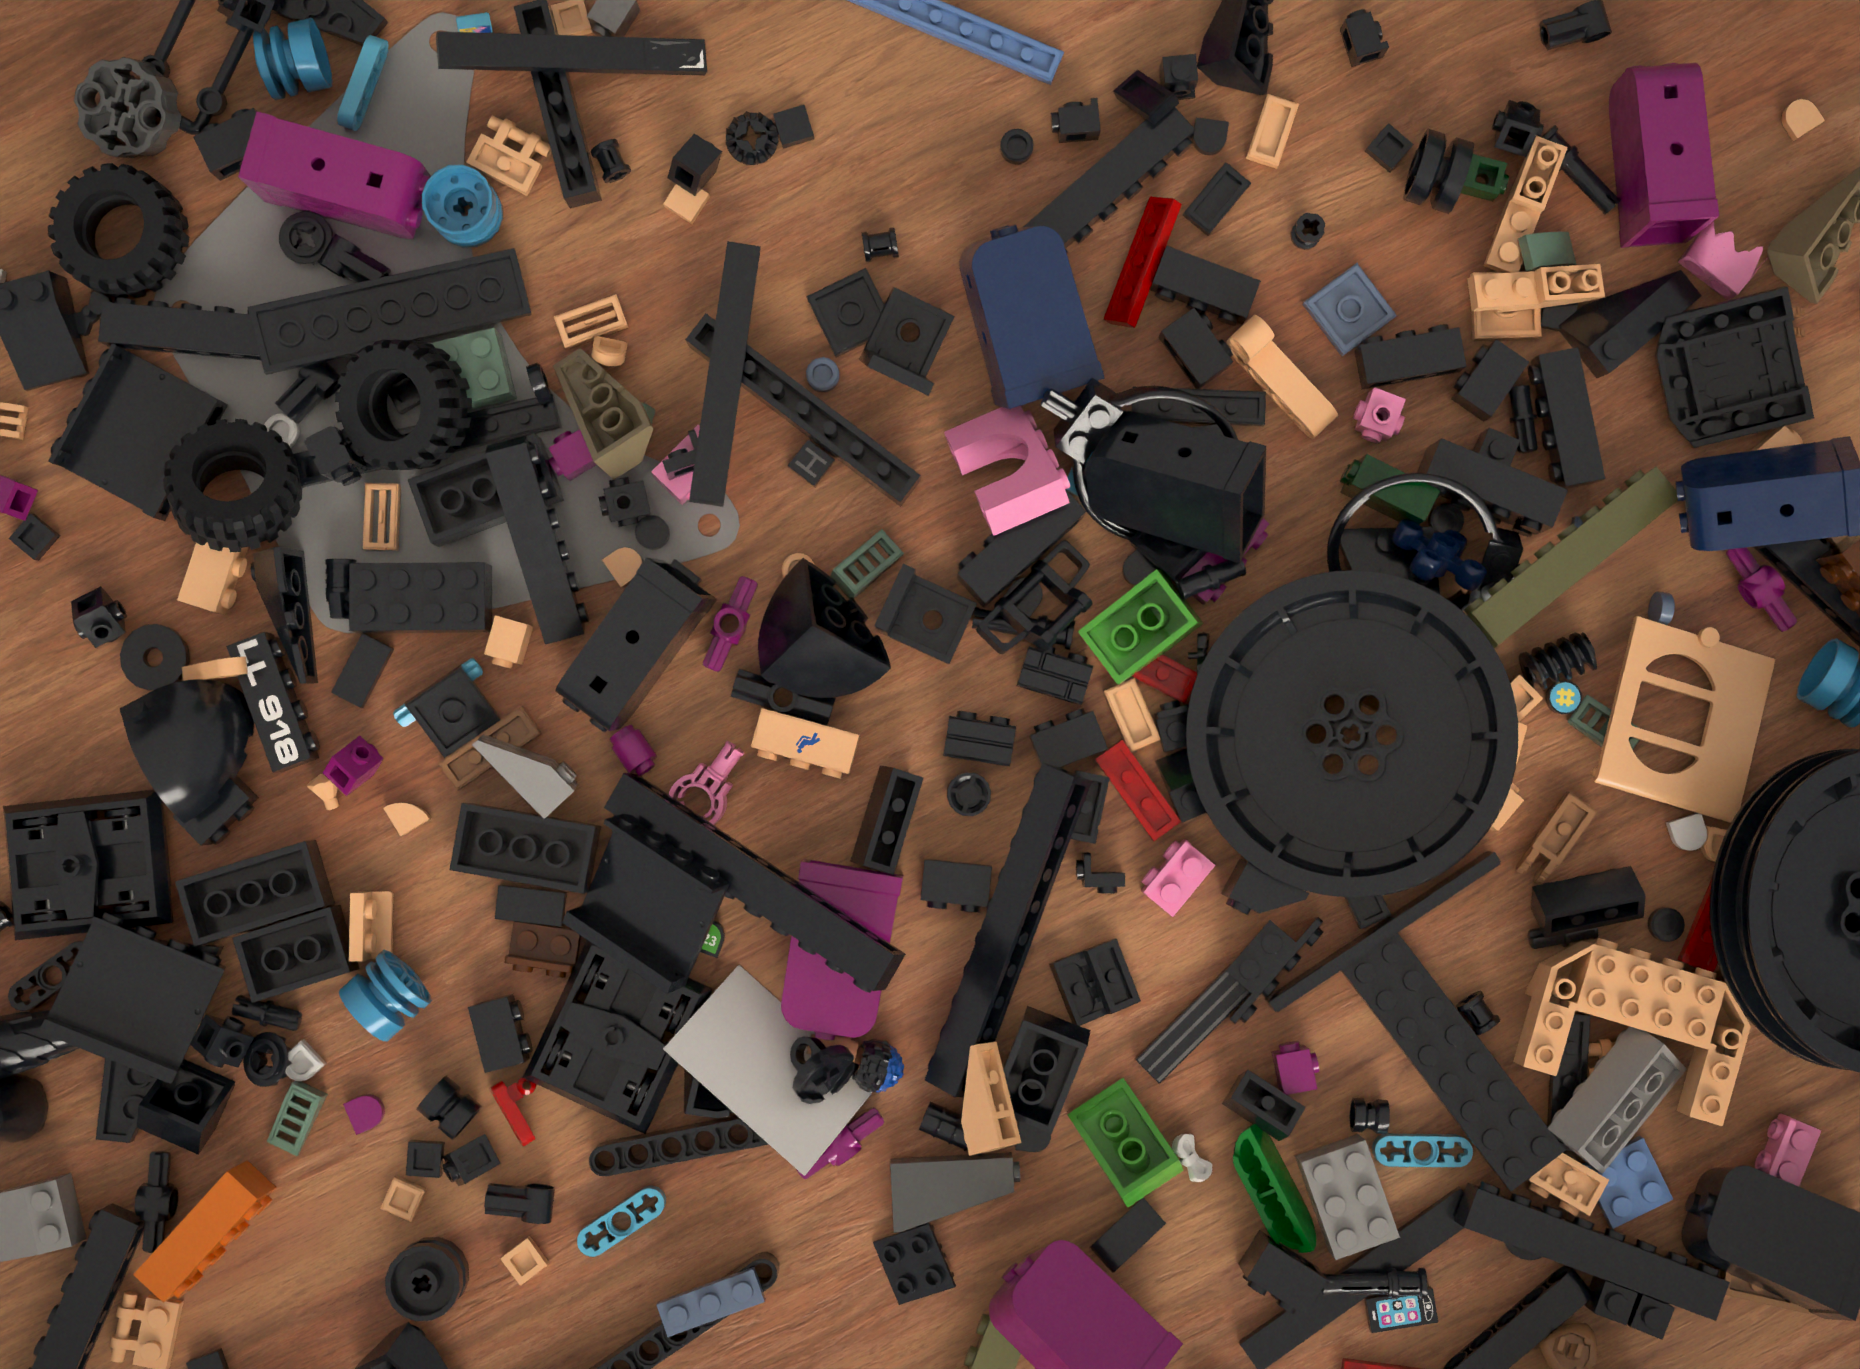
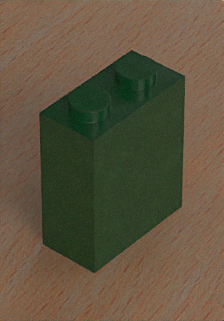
M1366 454L1361 459H1354L1352 464L1347 465L1340 478V482L1344 484L1340 493L1353 498L1373 483L1406 473ZM1421 482L1402 483L1374 493L1363 504L1398 522L1403 519H1410L1420 524L1426 520L1440 490Z

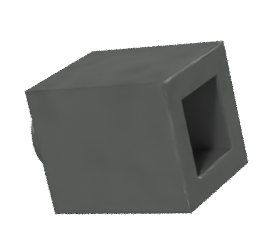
M597 0L588 13L587 18L592 27L591 31L596 36L624 37L639 14L640 9L636 0Z

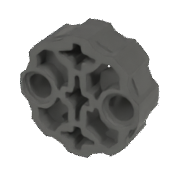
M126 57L111 61L102 59L89 67L88 76L82 83L77 85L74 97L79 113L77 124L84 137L93 140L100 147L101 152L107 155L132 159L137 156H155L166 149L167 141L171 135L178 132L181 122V113L177 107L178 91L172 80L164 77L157 71L154 64ZM130 71L136 73V75H139L140 80L135 78L133 75H130ZM97 92H99L100 102L98 105H96L95 96ZM158 111H160L161 113V122L159 125H157L155 120ZM116 137H118L119 139H122V141H124V142L126 143V145H124L123 143H120V141L116 140Z

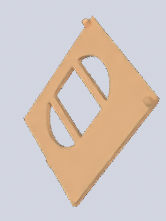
M1635 616L1598 767L1592 770V776L1595 777L1594 782L1731 823L1741 807L1776 659L1719 642V633L1712 627L1701 629L1697 635ZM1675 654L1687 657L1704 670L1711 683L1712 691L1648 672L1646 667L1655 659L1664 655ZM1641 682L1710 703L1700 746L1631 725ZM1632 737L1694 756L1695 761L1686 769L1672 774L1653 771L1636 757L1631 748L1629 738Z

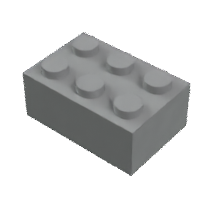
M1356 1134L1295 1156L1327 1249L1335 1260L1400 1238L1368 1145L1363 1137Z

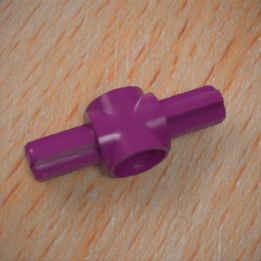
M1747 547L1728 549L1726 555L1742 577L1738 581V590L1743 599L1752 608H1764L1781 632L1792 628L1797 623V619L1781 597L1785 593L1783 591L1785 590V583L1779 573L1769 565L1759 566Z
M741 576L729 603H723L720 611L716 614L714 625L710 631V634L714 635L703 660V666L716 672L721 671L732 644L738 645L741 636L745 633L747 622L751 615L747 613V610L758 587L756 581ZM728 615H735L739 619V627L733 633H725L721 626L723 619Z
M871 1108L850 1124L847 1123L808 1173L804 1176L797 1170L799 1175L803 1179H808L827 1164L831 1163L833 1166H840L856 1155L862 1149L860 1141L884 1124V1119L876 1108Z

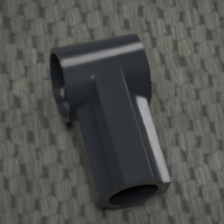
M1602 0L1584 3L1576 7L1572 12L1542 20L1539 24L1540 38L1547 51L1578 41L1591 43L1605 38L1612 33Z
M334 234L318 261L320 265L342 278L347 277L356 283L389 276L391 272L384 264L362 253L359 247L337 234Z
M327 362L302 367L298 373L299 378L275 402L278 408L295 423L299 424L322 399H328L341 387L338 384L340 374Z
M490 1183L485 1195V1214L518 1217L523 1222L533 1224L551 1223L555 1187L544 1184H527L523 1187Z

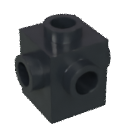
M218 0L219 7L217 11L228 17L226 24L242 32H245L247 27L262 33L275 2L272 0Z
M1508 100L1504 111L1498 110L1492 124V130L1496 131L1494 147L1527 157L1535 137H1541L1544 124L1540 123V110L1525 101L1517 103Z
M629 477L609 480L610 487L603 488L604 496L598 497L602 516L609 515L610 521H618L619 527L639 523V516L651 514L643 480L631 483L629 482ZM621 496H627L630 499V504L625 508L617 504V500Z
M101 586L71 601L72 619L77 633L82 639L88 638L95 648L105 643L113 642L126 633L124 619L127 618V614L123 605L118 600L113 601Z
M206 1014L190 1045L204 1057L206 1062L216 1067L223 1068L224 1064L238 1068L244 1056H246L254 1037L244 1029L245 1023L234 1017L226 1016L224 1020Z

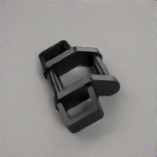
M1061 541L1043 560H1038L1031 567L1032 572L1006 598L1001 597L994 604L995 609L977 626L976 632L999 654H1005L1023 639L1044 650H1049L1056 643L1055 638L1081 612L1085 613L1093 605L1092 600L1084 592L1074 588L1088 570L1089 562L1068 541ZM1058 553H1064L1078 567L1077 574L1069 584L1048 565ZM1040 582L1063 604L1068 606L1046 629L1034 625L1016 607ZM998 614L1019 633L1008 643L1001 642L987 627Z

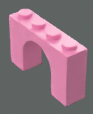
M1021 406L1011 409L1000 407L944 432L952 456L962 475L1001 459L1018 458L1025 460V463L1015 473L974 491L982 514L993 535H997L1070 503L1065 490L1070 488L1066 473L1063 468L1056 469L1059 468V464L1053 450H1045L1048 448L1042 431L1040 429L1035 431L1037 426L1030 410L1024 412Z

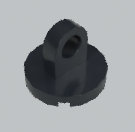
M803 1036L798 1038L791 1047V1062L798 1071L792 1088L798 1098L804 1103H820L825 1100L823 1095L829 1091L832 1095L837 1093L849 1081L854 1072V1055L845 1046L833 1045L826 1048L819 1039ZM809 1045L811 1058L805 1061L804 1051Z

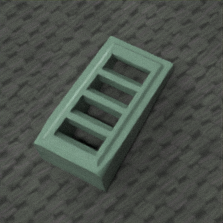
M881 529L832 570L830 577L836 581V585L849 599L851 597L854 599L899 560L904 553ZM878 543L890 557L885 559L874 546ZM867 552L879 564L878 567L875 568L864 556ZM856 562L868 573L866 577L854 565ZM846 571L858 582L856 585L845 574Z
M1586 695L1579 708L1572 714L1567 723L1600 747H1603L1611 709L1591 696ZM1593 708L1596 712L1587 725L1581 722L1589 709ZM1603 716L1607 721L1597 732L1593 728ZM1629 738L1632 750L1635 749L1641 740Z
M302 1081L292 1082L267 1142L298 1156L328 1094ZM297 1097L311 1102L310 1108L296 1102ZM294 1108L306 1114L305 1120L290 1113L291 1109ZM286 1119L302 1126L300 1132L285 1125ZM283 1131L297 1138L295 1144L278 1137L280 1132Z

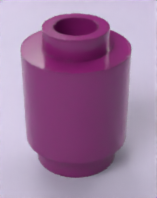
M632 724L622 728L610 738L613 744L612 750L629 774L637 773L638 776H641L655 766L653 760L656 759L657 754L639 729L635 730Z

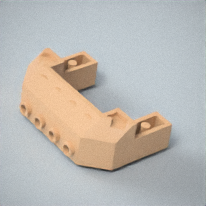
M1600 938L1597 939L1596 944L1579 941L1539 963L1525 992L1526 995L1532 997L1513 1062L1526 1068L1557 1076L1575 1010L1694 1045L1676 1111L1689 1117L1723 1126L1751 1026L1732 996L1727 984L1716 980L1717 973L1697 967L1695 974L1683 970L1684 963L1663 958L1662 964L1650 960L1651 953L1630 948V952L1627 954L1617 951V943Z

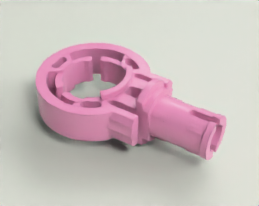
M726 741L720 753L707 769L706 764L700 763L693 773L678 779L671 787L668 795L677 799L680 787L683 788L679 792L678 798H683L690 787L696 786L704 789L711 800V808L704 816L708 818L715 812V816L709 821L715 825L726 811V795L733 786L732 783L726 782L740 757L744 755V752L740 748L734 749L736 745ZM690 779L691 783L687 785L686 781ZM710 779L714 780L712 785L708 784Z

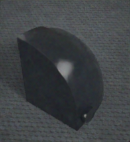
M804 558L789 571L779 584L763 616L758 637L760 674L770 683H776L789 691L809 697L831 698L858 692L875 683L891 669L884 644L879 635L873 637L865 624L869 618L855 600L851 597L847 601L833 587L836 581Z
M195 679L171 683L157 688L119 708L130 746L143 773L165 805L184 824L199 815L220 797L217 792L230 776L235 779L247 757L244 750L248 737L253 736L254 721L244 694L229 684L214 680Z

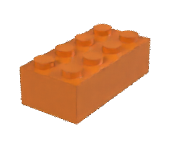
M248 1160L228 1170L133 1275L163 1303L173 1296L179 1299L187 1290H192L204 1277L202 1272L210 1265L213 1266L226 1253L227 1250L224 1247L233 1240L236 1241L248 1229L250 1225L246 1221H250L256 1214H261L273 1201L269 1195L277 1187Z

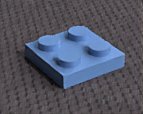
M1641 1136L1630 1140L1605 1172L1600 1174L1609 1179V1182L1597 1203L1609 1227L1612 1229L1673 1200L1644 1138ZM1587 1162L1583 1163V1165H1585L1586 1167H1588V1168L1592 1169L1593 1171L1597 1172L1598 1174H1600L1597 1170H1595V1169H1594L1592 1166H1590Z

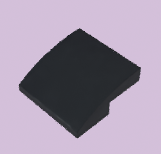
M1117 938L1049 964L1073 1024L1081 1026L1106 1014H1113L1141 1002Z

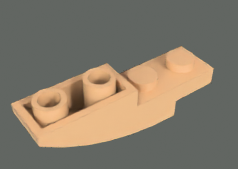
M1539 136L1535 137L1492 236L1493 242L1484 263L1485 267L1501 273L1519 272L1523 257L1518 238L1534 233L1540 214L1545 210L1568 147Z
M1600 264L1541 267L1535 271L1478 274L1467 278L1472 311L1495 310V313L1530 310L1605 297Z

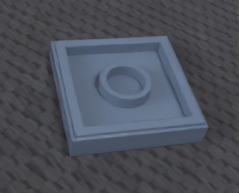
M1358 263L1302 304L1341 357L1397 316Z

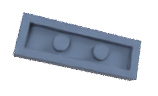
M751 1267L658 1301L656 1306L667 1337L763 1303L766 1298L755 1267Z

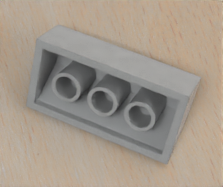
M1629 1026L1628 1029L1623 1030L1618 1035L1615 1045L1607 1055L1597 1061L1594 1071L1586 1081L1576 1087L1573 1097L1566 1106L1555 1113L1552 1123L1547 1129L1600 1174H1603L1687 1069L1664 1043L1644 1030Z

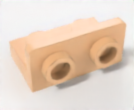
M358 891L350 893L349 961L376 959L377 955L383 950L393 953V892Z
M1562 1153L1527 1179V1181L1531 1183L1528 1188L1529 1190L1545 1199L1551 1194L1561 1200L1560 1208L1577 1217L1579 1212L1591 1215L1609 1179Z

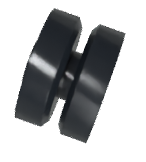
M1428 128L1413 156L1403 194L1404 201L1421 205L1426 201L1432 190L1430 199L1432 209L1449 214L1453 210L1466 180L1474 152V143L1456 137L1449 144L1445 152L1447 142L1445 134Z
M424 1237L411 1243L390 1264L385 1277L386 1295L391 1306L403 1317L414 1321H432L444 1315L464 1294L469 1281V1264L463 1251L453 1242L440 1237ZM424 1275H427L430 1280L427 1281Z

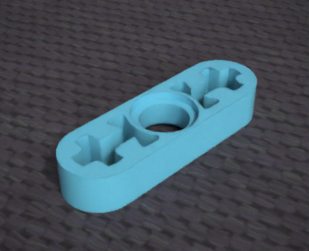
M369 35L366 38L338 111V125L354 131L360 128L388 54L389 45L387 40L373 35Z
M1386 1133L1379 1135L1374 1140L1372 1153L1377 1161L1389 1167H1463L1471 1161L1473 1148L1468 1140L1457 1134ZM1390 1141L1391 1145L1396 1148H1405L1408 1159L1403 1160L1405 1155L1402 1152H1392L1390 1158L1387 1159L1386 1155L1380 1152V1149L1386 1147L1387 1142ZM1403 1141H1407L1406 1147H1404ZM1420 1141H1427L1431 1146V1154L1426 1159H1416L1413 1154L1414 1146ZM1437 1141H1441L1440 1146L1446 1149L1454 1148V1142H1457L1460 1147L1464 1148V1153H1459L1455 1160L1454 1156L1450 1153H1440L1441 1160H1437L1439 1156Z
M646 1186L586 1225L577 1238L579 1250L589 1257L598 1256L659 1216L666 1205L664 1192L657 1186ZM645 1194L650 1198L656 1196L658 1198L655 1204L656 1210H653L651 1207L645 1208L639 1213V1216L643 1218L639 1221L636 1211L628 1204L633 1202L636 1209L645 1201ZM615 1213H627L631 1218V1226L626 1230L617 1229L612 1222ZM605 1221L608 1232L615 1238L611 1240L608 1233L598 1242L600 1247L597 1248L594 1244L588 1246L585 1242L589 1237L588 1232H591L592 1235H597L605 1228L601 1224V1222Z

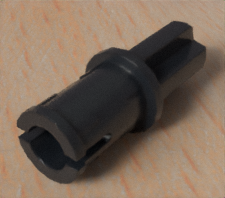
M1530 385L1515 386L1508 393L1513 417L1510 418V423H1514L1516 439L1521 440L1517 450L1519 453L1534 452L1538 448L1534 419H1537V415L1533 414Z
M1540 928L1528 931V941L1533 949L1560 944L1563 947H1568L1571 942L1598 938V928L1544 938Z
M238 995L235 1001L239 1002V1005L233 1004V1016L258 1021L264 1027L269 1024L296 1031L302 1022L301 1012L274 1005L272 1000L252 1003L250 998Z

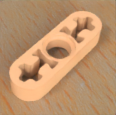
M246 657L217 659L181 667L183 681L195 679L219 680L248 674Z

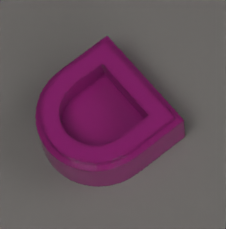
M371 1094L362 1095L343 1104L356 1135L377 1126L385 1114L382 1101Z

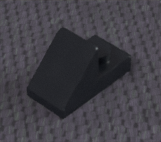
M1187 748L1156 760V765L1177 816L1181 821L1180 823L1207 813L1194 785Z

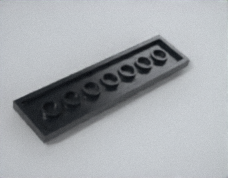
M515 248L247 307L266 375L357 355L358 351L366 345L373 346L376 341L380 340L419 341L532 315Z
M1398 933L1341 970L1509 1191L1512 1192L1566 1151L1553 1133L1547 1129L1548 1127Z

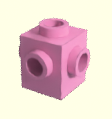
M1374 387L1368 393L1366 400H1360L1356 407L1353 419L1357 420V424L1354 430L1361 432L1363 439L1373 443H1380L1381 440L1386 442L1393 434L1398 435L1405 419L1400 414L1406 399Z

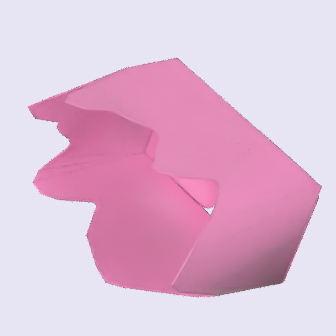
M1713 221L1698 233L1678 260V263L1726 300H1729L1740 293L1761 265L1757 268L1756 266L1763 247H1756L1750 252H1736L1734 234L1732 232L1715 234Z

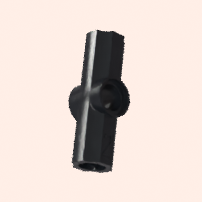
M739 669L731 697L818 724L828 725L836 698L809 697L792 692L793 700L791 704L786 707H779L774 701V694L783 687L776 683L768 682L761 675Z

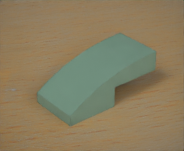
M1569 232L1534 233L1518 238L1526 271L1536 270L1541 267L1576 265Z

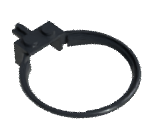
M1092 378L1075 401L1070 400L1052 388L1049 391L1047 390L1040 405L1062 418L1053 429L1055 447L1072 457L1074 484L1081 504L1092 519L1101 527L1127 540L1138 530L1106 521L1094 513L1088 503L1087 482L1083 480L1085 461L1094 451L1102 436L1111 429L1123 413L1121 407L1152 399H1171L1185 402L1202 410L1213 419L1225 437L1238 440L1232 425L1217 408L1193 394L1178 389L1154 385L1131 388L1115 393L1112 389Z
M1426 473L1396 475L1366 487L1356 494L1340 511L1328 538L1327 564L1329 572L1342 571L1339 561V546L1342 533L1354 512L1369 500L1371 495L1393 485L1412 482L1435 484L1457 493L1474 508L1483 524L1484 531L1490 533L1492 539L1489 540L1481 562L1486 568L1487 573L1479 588L1474 591L1468 590L1466 593L1461 589L1447 599L1461 611H1464L1467 606L1479 597L1485 602L1491 597L1488 590L1503 578L1508 583L1515 577L1511 572L1520 565L1518 563L1523 552L1519 532L1497 527L1488 505L1476 492L1450 478Z

